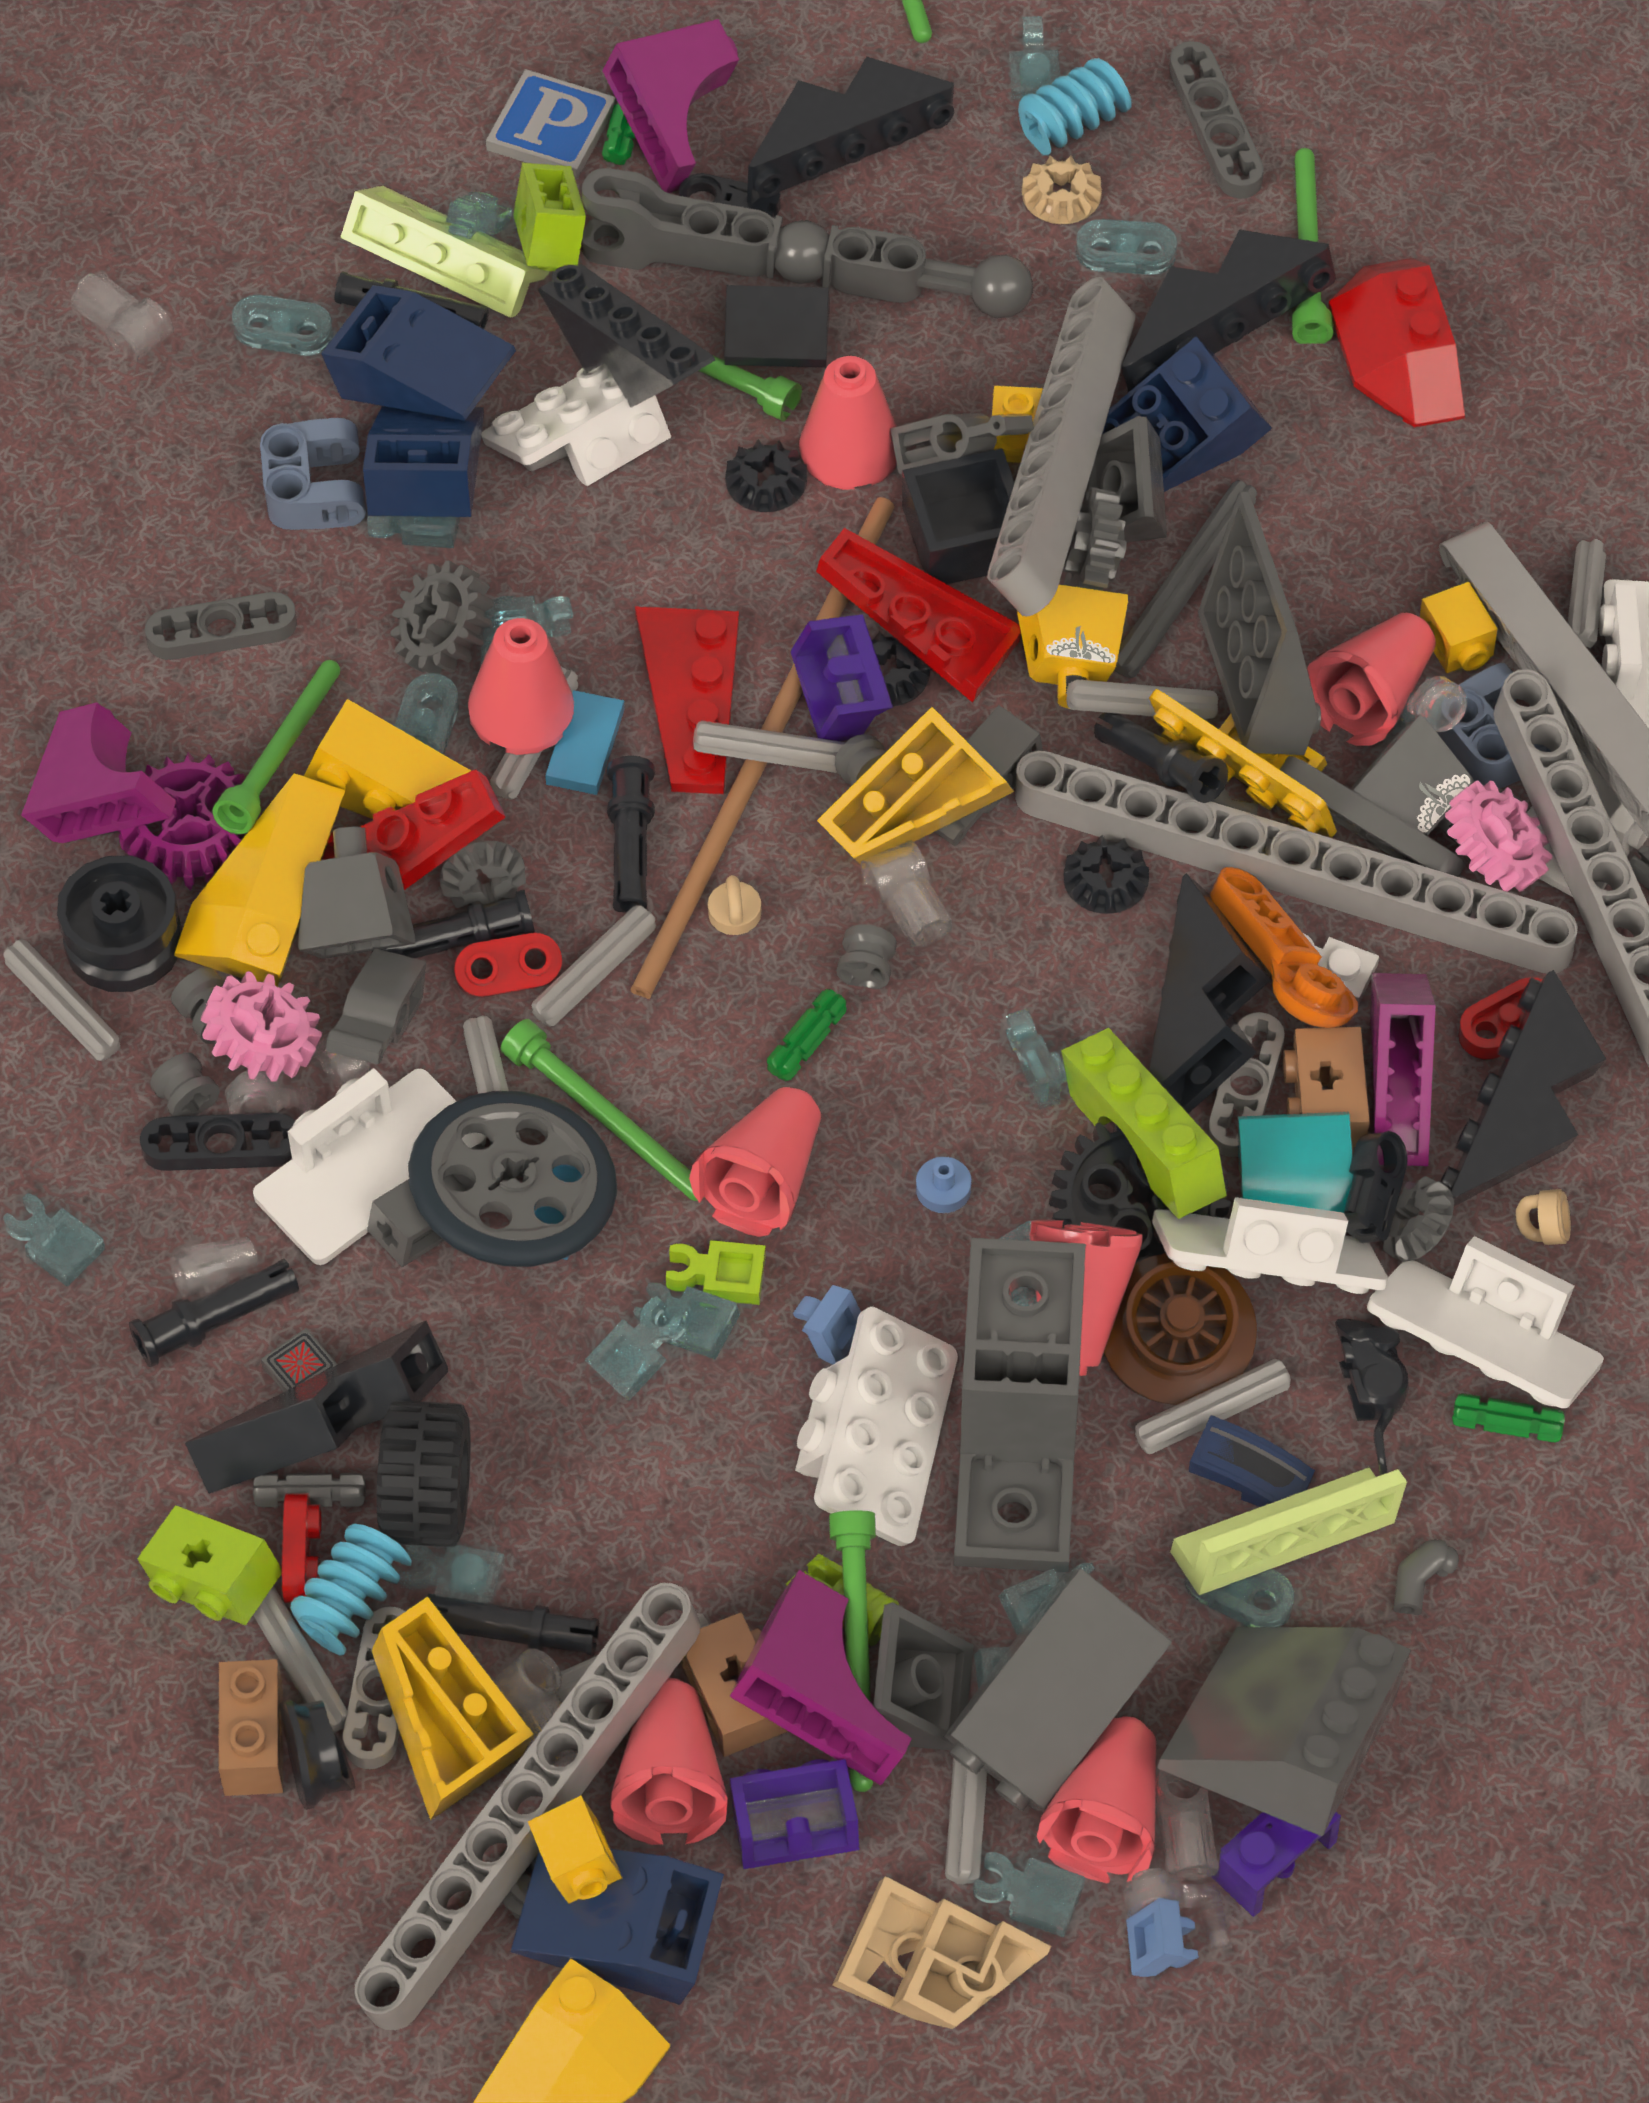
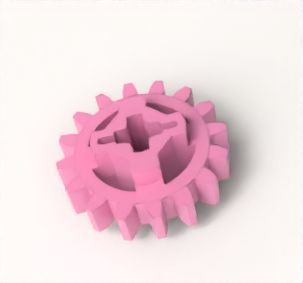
M1475 781L1449 802L1452 808L1445 813V818L1454 824L1447 830V833L1450 837L1457 839V843L1460 844L1455 851L1458 855H1467L1470 858L1469 869L1472 872L1478 871L1483 874L1487 884L1491 885L1496 880H1499L1503 891L1508 892L1515 887L1521 892L1549 870L1546 863L1552 859V854L1543 848L1549 842L1546 835L1542 834L1540 829L1537 828L1540 825L1538 817L1530 818L1526 812L1528 803L1525 800L1521 802L1514 798L1511 789L1507 787L1499 793L1494 781H1489L1484 786L1479 781Z
M246 972L241 983L230 975L226 978L222 987L217 985L214 987L200 1021L207 1024L202 1034L203 1039L217 1041L212 1054L215 1057L228 1055L231 1058L228 1066L230 1070L234 1071L242 1065L248 1068L250 1079L255 1080L259 1071H265L270 1081L276 1082L282 1071L292 1078L296 1076L300 1066H308L322 1036V1032L315 1029L320 1016L317 1013L305 1011L310 999L308 997L294 998L291 995L294 985L290 982L279 988L275 986L274 976L271 974H267L263 982H257L252 972Z

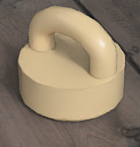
M734 875L727 877L726 883L715 888L709 896L708 916L711 924L718 931L729 935H740L752 930L761 918V899L758 892L752 886L739 882L738 877Z
M1561 1189L1543 1190L1537 1195H1529L1520 1200L1516 1208V1223L1520 1232L1527 1239L1543 1242L1544 1245L1566 1244L1569 1241L1571 1231L1570 1211L1567 1196ZM1538 1208L1540 1229L1535 1228L1530 1221L1529 1212L1531 1209Z

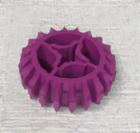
M187 752L182 763L174 764L166 755L163 763L164 768L158 770L148 764L144 773L176 800L171 818L161 820L162 832L158 837L148 830V824L118 831L120 832V846L125 853H128V856H134L153 863L168 876L171 885L177 881V877H183L185 886L191 891L195 883L194 877L204 876L205 882L208 883L214 876V872L222 866L247 833H230L220 827L213 816V807L227 788L241 785L245 780L244 773L235 775L234 768L231 767L229 761L216 767L215 760L210 754L201 763H196L194 758Z

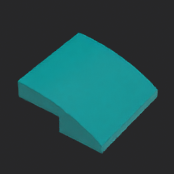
M1349 1112L1238 1116V1160L1241 1175V1198L1344 1213L1353 1180V1174L1349 1172L1352 1161Z

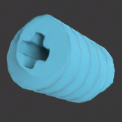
M1095 58L1087 61L1084 67L1072 69L1068 76L1056 78L1052 85L1041 86L1035 94L1023 96L1019 101L1018 112L1025 136L1042 155H1049L1051 153L1050 141L1057 148H1062L1067 144L1066 132L1073 139H1079L1084 133L1083 124L1089 130H1095L1100 125L1099 115L1105 121H1111L1116 116L1115 107L1120 112L1126 113L1132 107L1129 91L1116 70L1106 61Z
M361 1524L348 1526L344 1535L346 1542H338L332 1547L331 1556L333 1560H325L320 1563L317 1572L320 1578L309 1579L304 1586L306 1596L294 1598L290 1607L302 1629L319 1645L339 1656L347 1652L346 1647L337 1637L339 1633L353 1638H357L360 1634V1630L350 1619L353 1614L366 1620H370L374 1615L373 1611L364 1601L365 1598L368 1596L380 1602L387 1598L386 1592L378 1584L380 1578L393 1584L399 1582L400 1575L391 1565L392 1562L396 1561L406 1566H411L410 1556L399 1543L386 1534Z

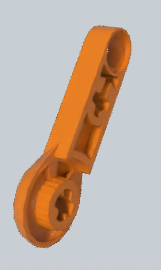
M1223 868L1210 891V897L1273 975V993L1281 1006L1298 1020L1316 1027L1335 1028L1349 1022L1358 1012V1001L1353 993L1344 985L1341 978L1331 970L1318 965L1322 956L1256 877L1238 868Z

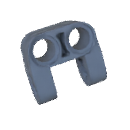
M325 418L290 424L281 423L271 426L263 433L260 441L263 485L268 516L275 526L290 530L325 529L354 526L365 518L364 491L358 483L350 480L311 482L310 467L348 464L359 456L358 429L352 421L344 418Z
M1505 663L1495 664L1443 694L1439 702L1435 731L1468 771L1474 782L1479 781L1484 786L1489 781H1494L1498 789L1521 780L1493 715L1504 681L1509 674L1513 673L1511 668ZM1455 720H1461V721H1464V722H1466V723H1460V722H1457V721H1455ZM1533 744L1540 751L1551 752L1544 745Z

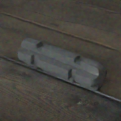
M267 1473L255 1477L253 1497L255 1505L258 1507H279V1501H284L285 1493H309L311 1504H320L321 1507H333V1501H341V1507L361 1506L364 1504L366 1497V1483L364 1475L361 1473H340V1479H333V1473H286V1479H279L278 1473Z

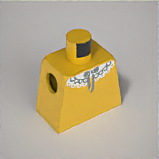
M1058 585L1054 597L1041 611L1028 617L1022 616L1017 611L1029 676L1035 682L1057 685L1058 704L1061 707L1070 709L1067 706V687L1070 682L1077 679L1107 682L1114 671L1118 661L1128 594Z

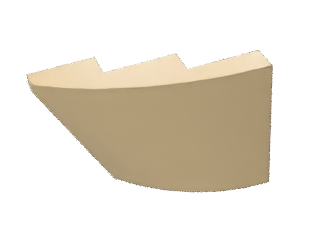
M885 1876L876 1887L832 1985L915 2020L953 2029L1035 1963L1044 1958L1049 1953L1051 1946L1004 1921L996 1926L946 1899L936 1903ZM914 1951L907 1970H905L898 1962V1957ZM883 1961L896 1974L903 1977L895 1997L867 1983Z

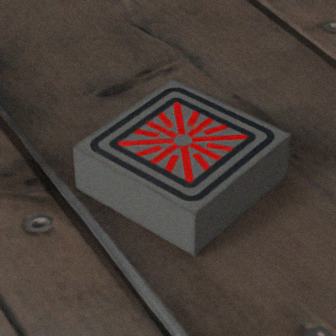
M307 1328L261 1358L262 1367L283 1392L338 1365Z

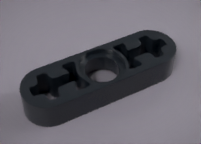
M283 1113L160 1117L145 1125L140 1134V1145L146 1163L152 1168L161 1171L280 1167L292 1159L287 1131L292 1128L295 1120ZM245 1131L252 1132L253 1140L251 1142L253 1150H246ZM271 1132H282L283 1140H281L280 1147L270 1148L268 1140L271 1138ZM190 1133H195L197 1152H190ZM218 1133L230 1134L237 1140L234 1147L225 1153H214L208 1150L206 1143L210 1137ZM162 1136H172L174 1143L171 1144L170 1151L160 1152L158 1144L161 1143Z

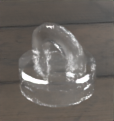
M1435 676L1427 679L1418 687L1407 703V710L1414 717L1421 714L1436 732H1445L1456 726L1465 714L1467 706L1466 693L1461 686L1448 678Z

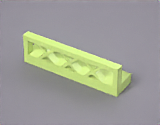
M384 186L355 191L340 237L510 318L515 317L521 310L529 284L544 280L550 272L541 270L537 266H527L523 251Z
M1366 1468L1174 1538L1170 1553L1198 1595H1202L1394 1524L1407 1481L1399 1469L1376 1477L1370 1468Z

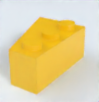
M347 699L318 746L304 777L345 790L340 807L373 819L374 813L390 806L396 810L414 803L416 795L466 774L471 770Z
M931 707L817 821L863 867L1014 791L1007 781Z
M428 1596L381 1628L371 1651L429 1818L432 1820L520 1758L534 1734Z

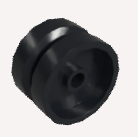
M106 856L86 863L68 877L58 895L57 918L63 936L65 954L74 973L88 985L107 992H134L155 984L172 970L178 957L174 956L182 933V927L178 916L176 895L168 876L153 863L134 856Z

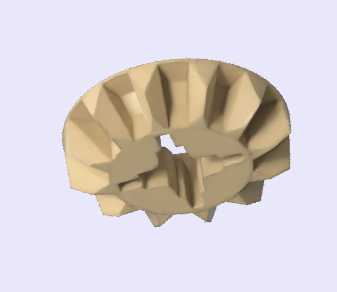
M1050 155L1045 164H1033L1029 175L1023 178L1022 198L1025 206L1033 215L1049 223L1071 224L1084 220L1097 209L1101 201L1100 176L1092 173L1090 163L1077 164L1071 155L1066 161H1056ZM1067 182L1071 183L1070 192L1065 189L1053 192V183L1060 186L1065 185Z

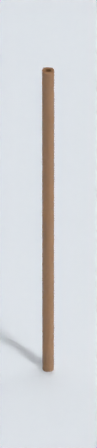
M876 498L858 535L876 545L894 510V504L886 498ZM832 586L816 620L840 617L849 599ZM794 664L761 730L783 733L803 693ZM745 759L631 987L633 994L647 999L651 998L768 762Z

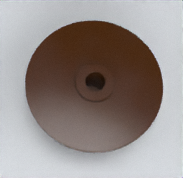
M1166 1253L1155 1255L1135 1264L1105 1347L1104 1355L1112 1371L1130 1390L1152 1401L1177 1405L1245 1372L1253 1356L1257 1338L1254 1308L1243 1286L1225 1268L1207 1266L1205 1270L1192 1271L1177 1266Z

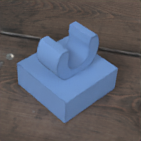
M832 1285L822 1301L814 1297L804 1296L793 1312L795 1318L807 1321L802 1332L808 1335L818 1357L833 1365L845 1358L850 1351L861 1310L851 1290Z
M1158 1898L1126 1920L1132 1975L1140 1977L1156 1976L1170 1966L1174 1968L1183 1967L1198 1958L1197 1950L1183 1947L1182 1935H1186L1194 1930L1195 1922L1187 1917H1180L1179 1901Z

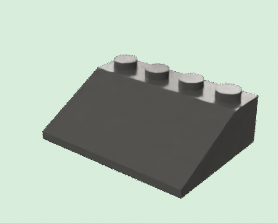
M1239 491L1198 614L1241 745L1253 753L1305 755L1312 734H1316L1319 731L1321 709L1314 699L1298 632L1250 493Z
M1237 1627L1161 1756L1157 1768L1323 1837L1393 1706L1411 1649L1392 1642L1382 1635L1372 1634L1358 1627Z

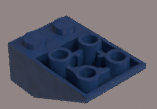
M373 285L321 355L341 399L465 421L516 350L514 345L415 292Z
M1196 336L1109 409L1102 435L1137 416L1147 417L1160 438L1165 492L1241 455L1269 432L1272 427L1221 361Z
M382 406L368 433L363 466L368 516L471 517L484 407H475L464 421Z
M610 1849L622 1878L609 1884L601 1894L593 1898L579 1899L568 1904L551 1880L542 1855L538 1850L510 1952L560 1968H564L567 1962L573 1959L608 1983L681 2005L696 1982L724 1874L668 1856Z

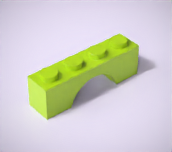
M1110 1028L1061 1050L1069 1093L1078 1108L1094 1126L1099 1122L1105 1125L1113 1121L1121 1129L1136 1152L1151 1189L1178 1219L1227 1196L1218 1146Z

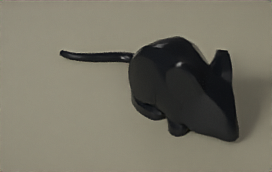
M1337 1319L1335 1325L1344 1355V1360L1339 1362L1343 1377L1350 1378L1351 1380L1347 1390L1357 1421L1378 1420L1373 1432V1439L1378 1460L1379 1476L1387 1473L1383 1439L1384 1431L1394 1414L1402 1408L1409 1390L1408 1373L1406 1367L1398 1358L1395 1348L1400 1342V1337L1397 1330L1391 1327L1374 1326L1359 1320Z

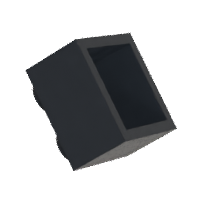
M1003 448L902 470V508L923 571L945 584L988 575L1015 484Z

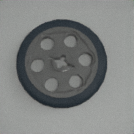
M491 1091L470 1095L448 1105L426 1123L413 1144L408 1163L411 1193L420 1214L432 1230L454 1249L477 1260L501 1266L533 1267L557 1262L580 1251L600 1234L612 1215L617 1196L616 1169L605 1143L592 1126L570 1108L547 1097L522 1091ZM532 1128L540 1131L546 1140L539 1145H528L520 1141L516 1133L521 1129ZM469 1133H480L488 1137L492 1145L484 1150H475L468 1147L462 1138ZM559 1165H570L580 1171L582 1178L574 1182H564L554 1175L552 1169ZM504 1173L512 1179L508 1181L503 1180ZM452 1174H461L468 1177L474 1186L467 1191H454L445 1184L444 1178ZM518 1175L523 1176L522 1183H520L514 1177H517ZM543 1206H550L559 1210L564 1219L557 1224H547L540 1221L534 1214V1211ZM489 1211L500 1212L508 1218L510 1224L501 1229H493L484 1225L480 1220V1216Z

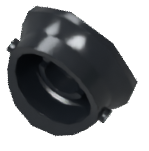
M287 1699L279 1703L297 1793L304 1809L315 1808L326 1794L355 1789L352 1771L343 1748L330 1725L323 1701L297 1704Z

